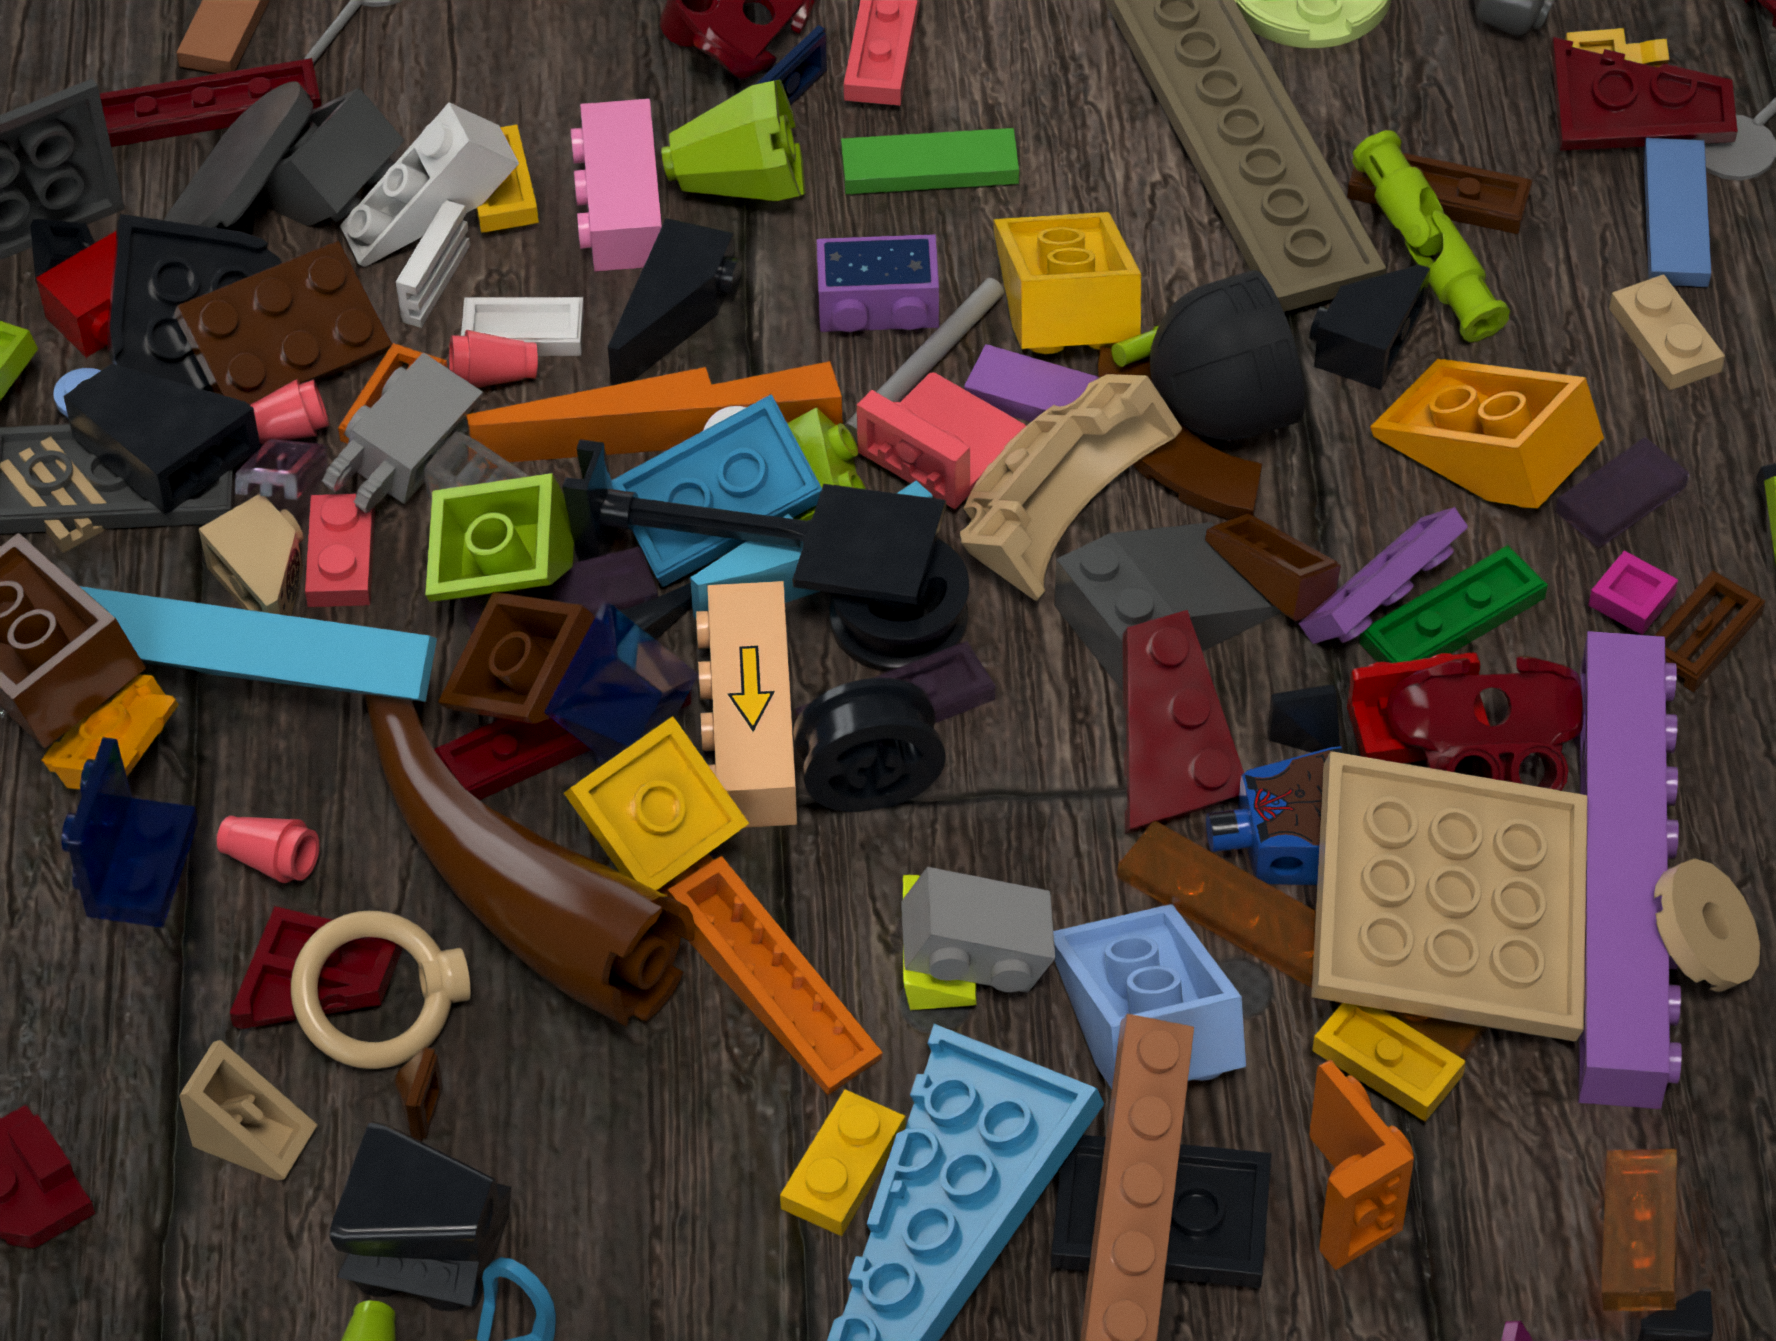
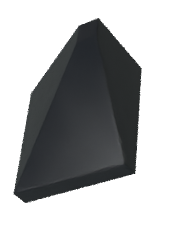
M33 219L30 229L35 280L36 277L95 243L86 223Z
M1324 685L1271 695L1267 730L1269 741L1311 753L1340 746L1337 694L1334 685Z

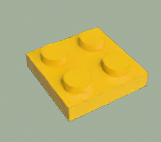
M673 716L564 792V795L618 871L654 890L661 888L750 824Z

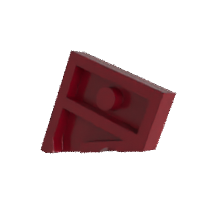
M274 906L229 1014L233 1027L246 1029L297 1020L291 998V978L296 959L308 939L319 928L333 919ZM364 937L349 941L337 948L324 963L318 981V996L324 1014L381 1005L403 947L383 938Z

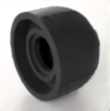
M1251 270L1202 285L1179 298L1166 312L1158 326L1151 346L1150 372L1153 385L1179 423L1189 430L1209 438L1236 440L1266 433L1302 420L1305 409V394L1297 349L1283 308L1272 286L1263 274L1257 270Z

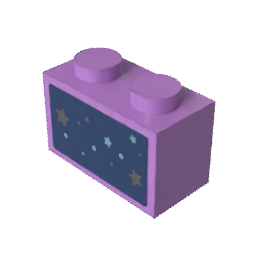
M936 234L817 239L820 332L939 328V280Z

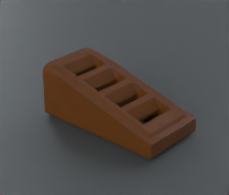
M1249 513L1212 526L1206 531L1205 540L1275 607L1295 621L1306 618L1336 592L1341 565L1337 561Z

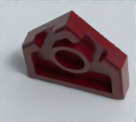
M25 1104L0 1118V1238L5 1239L8 1245L34 1249L94 1215L95 1211L92 1201L74 1175L71 1162L38 1114L34 1116Z

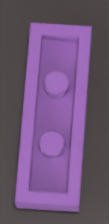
M1455 507L1420 518L1303 619L1299 625L1312 644L1336 637L1342 643L1355 638L1372 624L1373 621L1369 614L1380 604L1385 607L1396 602L1413 588L1414 585L1410 578L1420 569L1423 571L1430 570L1446 560L1454 552L1450 543L1468 528V525Z

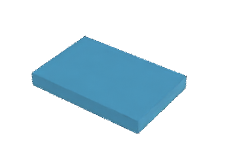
M772 394L611 480L613 490L636 492L638 498L775 517H784L789 514L792 518L817 505L822 490ZM637 525L632 529L662 587L669 585L746 542V540Z

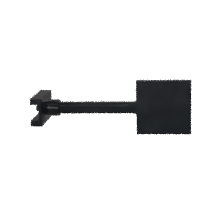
M579 440L576 450L582 479L566 477L562 488L580 568L603 571L618 528L632 530L637 525L802 548L792 579L795 588L918 604L946 511V500L823 484L812 519L804 521L638 498L636 492L613 490L603 442Z

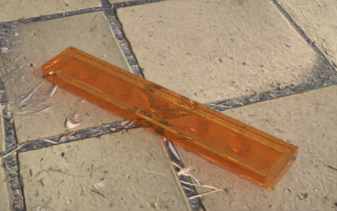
M1155 820L1118 863L1117 877L1165 905L1173 904L1179 913L1312 988L1315 910ZM1384 1010L1462 1059L1467 1057L1488 1028L1486 1026Z

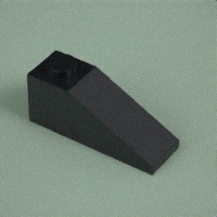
M668 218L665 219L608 344L611 386L634 381L718 315L726 294H734L736 292L742 274V260L735 258L734 233Z

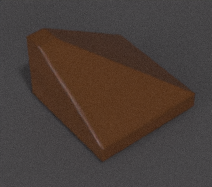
M426 1047L397 1072L395 1078L396 1090L410 1136L420 1141L427 1137L443 1089L438 1055L435 1053V1049Z

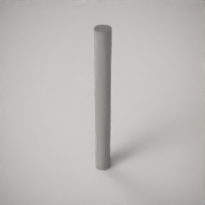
M987 278L876 392L892 402H901L1004 295L1002 285L993 278ZM856 412L844 425L852 434L855 442L858 443Z

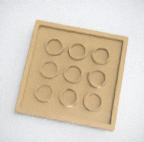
M1330 751L1323 769L1312 998L1577 1041L1584 1030L1587 795Z

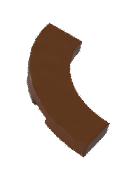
M1100 347L1098 362L1099 378L1107 374L1146 375L1153 383L1150 372V357L1121 367L1115 363L1112 357V348ZM1181 423L1179 424L1182 427V431L1176 438L1156 448L1132 464L1147 479L1155 478L1166 487L1179 493L1178 500L1204 512L1227 519H1234L1248 513L1254 516L1261 481L1262 463L1244 460L1217 450L1193 435Z

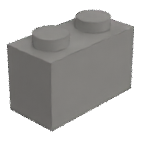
M927 867L901 901L905 970L931 974L940 980H962L989 985L1003 992L1021 991L1028 993L1055 960L1051 896L1048 890Z

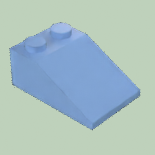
M1173 904L1053 931L1054 961L1094 1063L1111 1089L1113 1086L1120 1023L1127 1013L1194 1027L1188 1081L1211 1080L1220 1076L1223 1072L1246 1067L1242 996Z

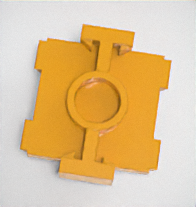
M138 674L117 693L113 694L65 733L60 742L55 741L41 761L50 772H56L67 788L100 792L105 784L123 786L129 773L155 737L163 731V726L179 704L173 696L165 695L152 675Z

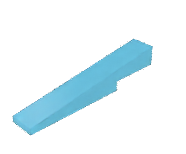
M81 587L117 619L138 656L145 664L192 669L210 675L426 702L437 642L435 637Z

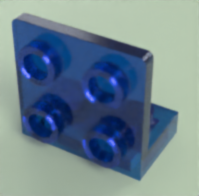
M103 737L95 760L88 759L84 764L80 781L82 797L76 813L69 812L63 824L61 845L64 852H69L73 865L72 885L74 889L80 890L87 917L163 928L198 824L195 806L132 798L118 741L114 738Z

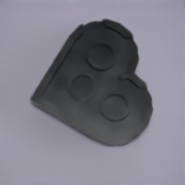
M120 214L117 222L107 325L109 358L115 365L207 391L210 383L174 315L177 306L279 265L282 261L267 249L268 243L265 240L240 231Z

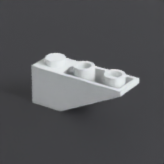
M449 102L340 225L358 264L366 267L421 238L446 200L465 205L466 213L481 206L518 166L519 162L499 125Z

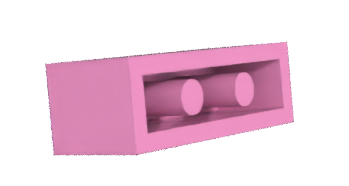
M650 99L580 104L582 128L571 129L574 164L585 163V170L574 171L577 206L588 205L589 208L587 213H577L580 249L592 248L594 272L643 268L662 228Z

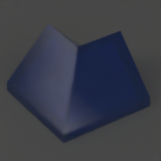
M603 603L544 713L608 762L672 716L676 718L698 673L612 604Z

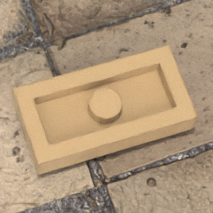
M1664 274L1612 292L1609 306L1610 311L1668 390L1722 372L1725 355Z

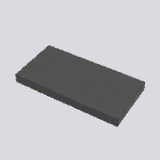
M70 424L0 427V464L9 459L24 477L26 484L34 489L47 505L31 507L0 469V534L47 532L44 520H59L70 531L77 529L74 519L86 518L91 520L93 526H102L103 529L207 524L234 509L236 467L165 515L73 438ZM51 436L64 453L54 450L45 451L40 442ZM30 447L35 454L25 463L20 458L19 453ZM55 460L62 462L66 466L65 473L56 464ZM42 462L55 477L56 481L42 483L33 473L32 468L37 463ZM72 462L106 503L90 504L75 487L71 480L73 476ZM63 487L77 505H60L51 492Z

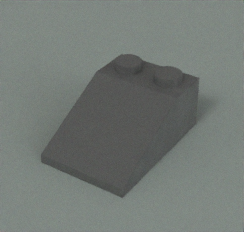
M1212 522L1109 533L1056 559L1054 606L1122 691V633L1127 627L1188 610L1203 652L1281 613L1277 607L1205 540L1207 529L1215 526Z

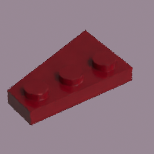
M1553 37L1551 52L1560 151L1644 147L1646 138L1704 140L1705 144L1735 142L1738 129L1732 79L1665 63L1659 67L1625 60V54L1607 49H1604L1603 54L1572 47L1573 41Z

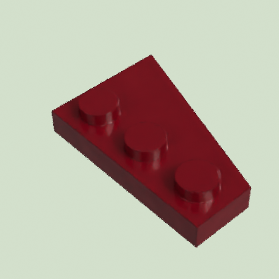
M1188 610L1127 627L1122 633L1123 710L1126 711L1124 776H1127L1125 834L1239 799L1241 775L1244 774Z

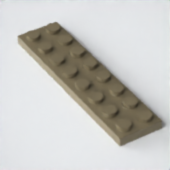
M1104 0L1250 270H1257L1264 275L1272 286L1284 312L1333 299L1339 288L1343 285L1386 274V266L1234 0Z

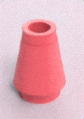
M466 330L465 336L451 335L449 343V370L476 388L524 380V378L536 379L538 367L536 342H524L522 340Z
M296 379L250 405L254 408L260 444L316 437V430L330 426L321 394L314 380L300 384L299 380Z
M230 815L223 820L219 827L217 848L222 854L229 855L281 883H288L293 879L304 880L311 874L319 855V838L317 833L312 829H308L306 824L300 819L236 817Z

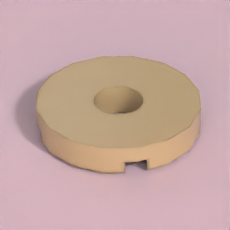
M1699 859L1680 863L1664 871L1655 885L1654 898L1662 896L1661 903L1663 907L1662 911L1655 913L1656 924L1669 955L1681 971L1696 983L1706 980L1712 984L1709 990L1717 992L1727 990L1751 979L1759 966L1760 941L1754 917L1744 896L1732 880L1712 863Z

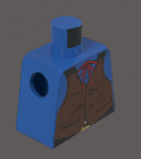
M1331 747L1250 769L1242 774L1239 809L1206 814V831L1211 852L1247 848L1254 879L1261 884L1317 885L1324 763L1330 751L1343 753L1342 747Z

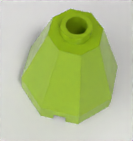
M781 79L752 85L669 133L670 146H665L661 149L667 179L669 181L677 180L681 190L685 192L780 201L806 194L803 157L800 144H794L791 129L796 128Z

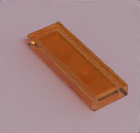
M1677 1149L1607 1150L1601 1289L1603 1311L1676 1310L1679 1170Z

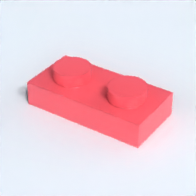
M356 494L311 495L305 583L308 607L365 606L371 603L375 506L370 512L365 513L356 507V504L353 502Z

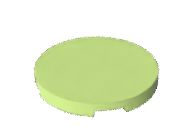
M1392 0L1234 1L1251 31L1265 39L1292 47L1325 48L1351 42L1369 33L1383 20Z

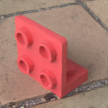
M929 373L901 402H892L871 390L857 404L858 453L909 483L917 480L933 497L946 500V505L953 509H956L970 495L974 485L987 466L1003 451L1006 444L1026 427L1024 423L937 373Z

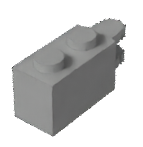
M423 352L407 370L399 367L393 372L384 385L381 398L371 408L364 405L353 415L345 430V436L349 438L348 445L326 470L322 480L324 485L336 492L357 472L368 480L363 482L356 493V498L353 501L356 507L365 513L370 512L376 503H379L387 493L405 504L469 434L466 414L479 412L483 392Z

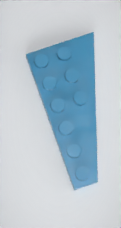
M934 1024L927 1043L931 1053L924 1074L916 1075L910 1093L914 1104L906 1128L896 1134L867 1221V1226L871 1232L863 1256H855L848 1277L852 1289L842 1316L834 1319L827 1341H939L1103 1107L1104 1102L1098 1089Z

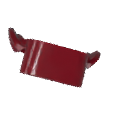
M667 0L660 17V27L663 34L671 42L685 47L696 46L701 52L716 59L740 80H747L754 74L769 69L777 61V58L765 49L791 19V29L798 34L803 31L816 0ZM751 2L764 5L770 11L772 21L764 25L751 22L745 16L743 6Z
M1531 656L1517 657L1516 668L1520 673L1464 675L1470 671V660L1466 658L1455 659L1416 671L1399 681L1391 691L1386 711L1393 732L1407 745L1422 749L1428 768L1455 772L1459 761L1466 756H1471L1479 764L1480 777L1523 784L1519 776L1520 764L1526 756L1535 753L1542 760L1545 769L1544 776L1536 787L1562 791L1567 783L1569 772L1567 761L1561 753L1564 743L1576 738L1583 727L1581 679L1576 671L1564 664ZM1487 688L1498 689L1505 695L1508 701L1506 717L1499 724L1493 726L1481 723L1475 716L1473 709L1475 698L1481 691Z

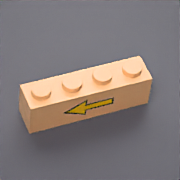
M784 581L707 585L709 611H696L698 649H710L711 661L698 662L700 700L713 699V712L701 713L702 750L715 751V764L708 766L750 823L744 828L797 825Z

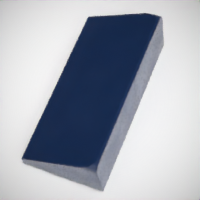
M818 25L756 84L781 79L791 105L827 71L825 28Z

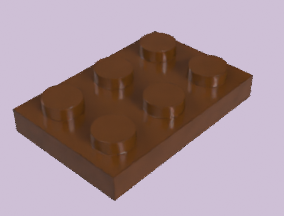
M339 240L180 304L174 313L214 393L245 401L249 405L296 379L299 380L300 384L311 380L319 382L386 354L391 345H393Z

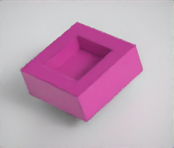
M1624 550L1592 588L1588 606L1643 635L1675 596L1678 579Z

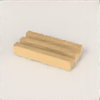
M51 436L40 442L45 451L54 450L64 453ZM29 447L20 452L19 456L26 463L35 453ZM9 459L1 462V472L31 507L47 506L35 490L26 484L24 477ZM55 460L59 468L65 473L66 466L62 462ZM42 462L37 463L32 468L33 473L42 483L56 481L55 477ZM72 462L73 476L71 480L75 487L90 504L106 503ZM63 487L51 492L60 505H77ZM89 518L74 519L77 529L71 532L59 520H44L46 533L63 553L106 530L102 526H93Z

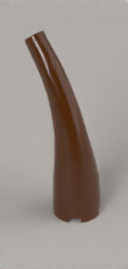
M365 694L374 742L394 799L411 833L460 900L500 942L534 972L577 1002L626 1027L629 1023L628 1018L633 1015L644 1021L655 1015L670 998L684 974V971L672 965L681 937L690 942L694 940L695 925L693 914L689 907L591 858L552 842L489 808L464 789L432 748L425 735L419 709L424 704L423 701Z

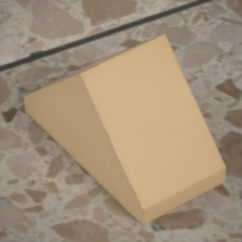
M221 1040L212 1043L179 1095L192 1147L277 1181L286 1178L317 1127V1124Z

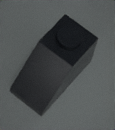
M1415 265L1341 286L1329 308L1320 306L1313 319L1309 339L1316 342L1314 367L1381 390L1425 309L1430 268Z

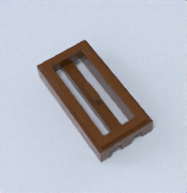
M1713 570L1654 635L1665 637V663H1676L1677 674L1685 678L1683 687L1692 692H1695L1763 615L1766 603L1764 599ZM1717 592L1725 595L1721 602L1697 626V629L1676 652L1669 649L1671 644ZM1739 604L1744 606L1694 663L1691 662L1692 657Z

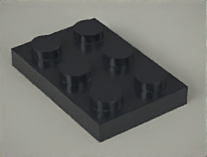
M1082 1135L1061 1165L1051 1268L1089 1271L1106 1137ZM1180 1144L1164 1279L1261 1288L1272 1153Z

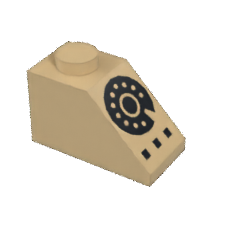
M260 493L199 528L207 568L243 609L287 616L292 615L303 573L299 543L304 540V537L296 519L287 509L278 511L266 496Z

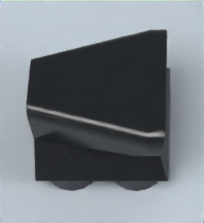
M371 1121L366 1127L330 1227L332 1244L337 1251L345 1253L337 1278L355 1281L363 1293L373 1297H387L399 1291L421 1295L430 1307L439 1311L452 1312L464 1308L466 1305L473 1306L479 1303L484 1291L483 1273L485 1268L495 1258L508 1220L512 1187L497 1184L495 1178L388 1124Z

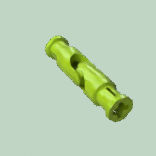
M1384 130L1367 137L1353 151L1352 163L1358 171L1366 173L1376 188L1375 199L1389 222L1395 228H1398L1405 237V245L1417 265L1430 268L1428 283L1439 301L1449 304L1459 319V331L1463 339L1468 342H1478L1494 335L1508 322L1510 309L1502 300H1496L1485 283V270L1454 223L1444 214L1434 190L1421 170L1411 167L1401 152V139L1397 133L1392 130ZM1438 252L1441 253L1435 262L1430 257V255Z

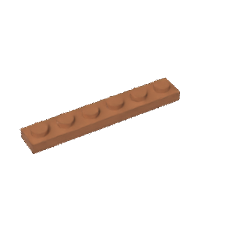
M1128 1013L1121 1020L1080 1341H1157L1194 1034L1193 1026Z

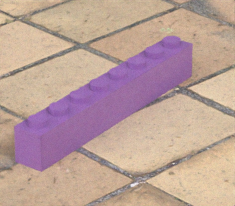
M1588 631L1580 668L1583 691V727L1580 732V794L1587 795L1584 1030L1579 1036V1103L1661 1109L1667 1083L1678 1084L1680 1079L1681 1043L1670 1042L1669 1026L1678 1025L1680 1016L1681 988L1679 985H1669V969H1677L1678 965L1669 955L1656 924L1655 913L1663 910L1662 896L1654 898L1655 885L1663 872L1668 870V859L1676 858L1679 837L1678 820L1667 819V805L1674 806L1676 802L1678 768L1667 766L1666 753H1674L1677 739V715L1666 714V701L1673 702L1675 697L1677 668L1676 663H1665V637Z

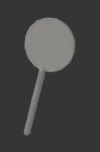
M1776 97L1754 119L1744 115H1736L1738 133L1735 142L1705 144L1706 172L1722 179L1742 181L1756 178L1771 168L1776 160V140L1772 132L1764 124L1776 113Z

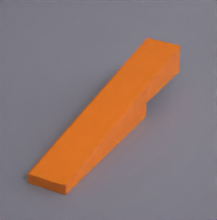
M830 361L712 385L707 369L703 367L466 414L474 465L575 458L578 457L576 448L579 440L603 442L606 455L669 450L702 432L708 420L719 410L730 406H743L747 408L771 394L787 423L817 407L835 425L843 424L842 396Z
M709 854L705 855L656 890L689 907L693 914L695 931L694 940L688 942L827 1095L882 1059L883 1052L722 856L713 860Z

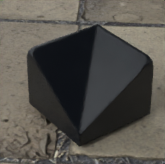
M1711 1289L1697 1291L1646 1317L1632 1316L1630 1322L1631 1341H1711L1713 1335Z

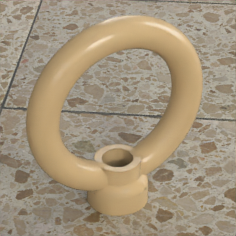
M358 911L340 916L326 923L304 944L292 972L291 998L295 1015L302 1030L319 1050L334 1060L349 1066L364 1069H380L405 1063L434 1042L447 1021L451 1004L469 1001L470 978L466 958L461 948L441 951L426 931L399 915L382 911ZM376 937L392 941L408 951L418 963L419 981L425 999L424 1005L414 1024L407 1031L393 1039L382 1042H365L353 1039L340 1032L330 1023L320 1005L318 981L324 963L337 948L354 939Z

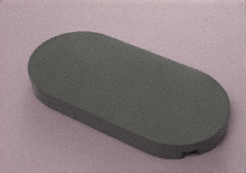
M295 81L280 85L265 94L243 112L221 137L164 220L216 228L221 223L226 228L230 224L233 225L250 206L312 114L313 102L302 86Z

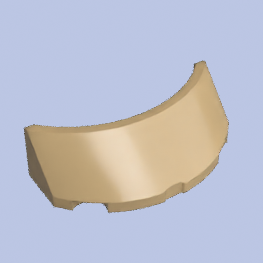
M1107 374L1088 383L1086 390L1075 401L1060 407L1054 404L1011 439L996 459L987 466L974 485L964 506V510L971 518V522L960 531L961 543L968 553L1037 601L1045 592L1044 579L1052 553L1060 538L1079 512L1121 472L1156 448L1176 438L1182 431L1181 425L1149 377L1146 375Z

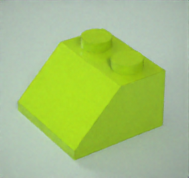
M553 473L434 490L432 492L425 593L429 602L547 586L553 584L573 567L574 540L566 502Z

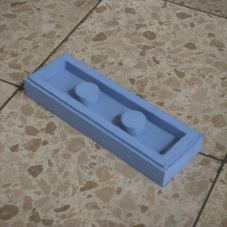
M1646 138L1643 157L1648 278L1652 279L1664 274L1672 286L1709 287L1711 257L1704 140Z

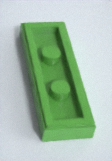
M1014 128L841 138L845 194L1019 184V165Z

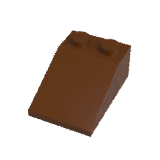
M17 533L0 546V705L14 721L45 749L100 704L117 693L124 685L145 670L146 667L117 619L22 535Z

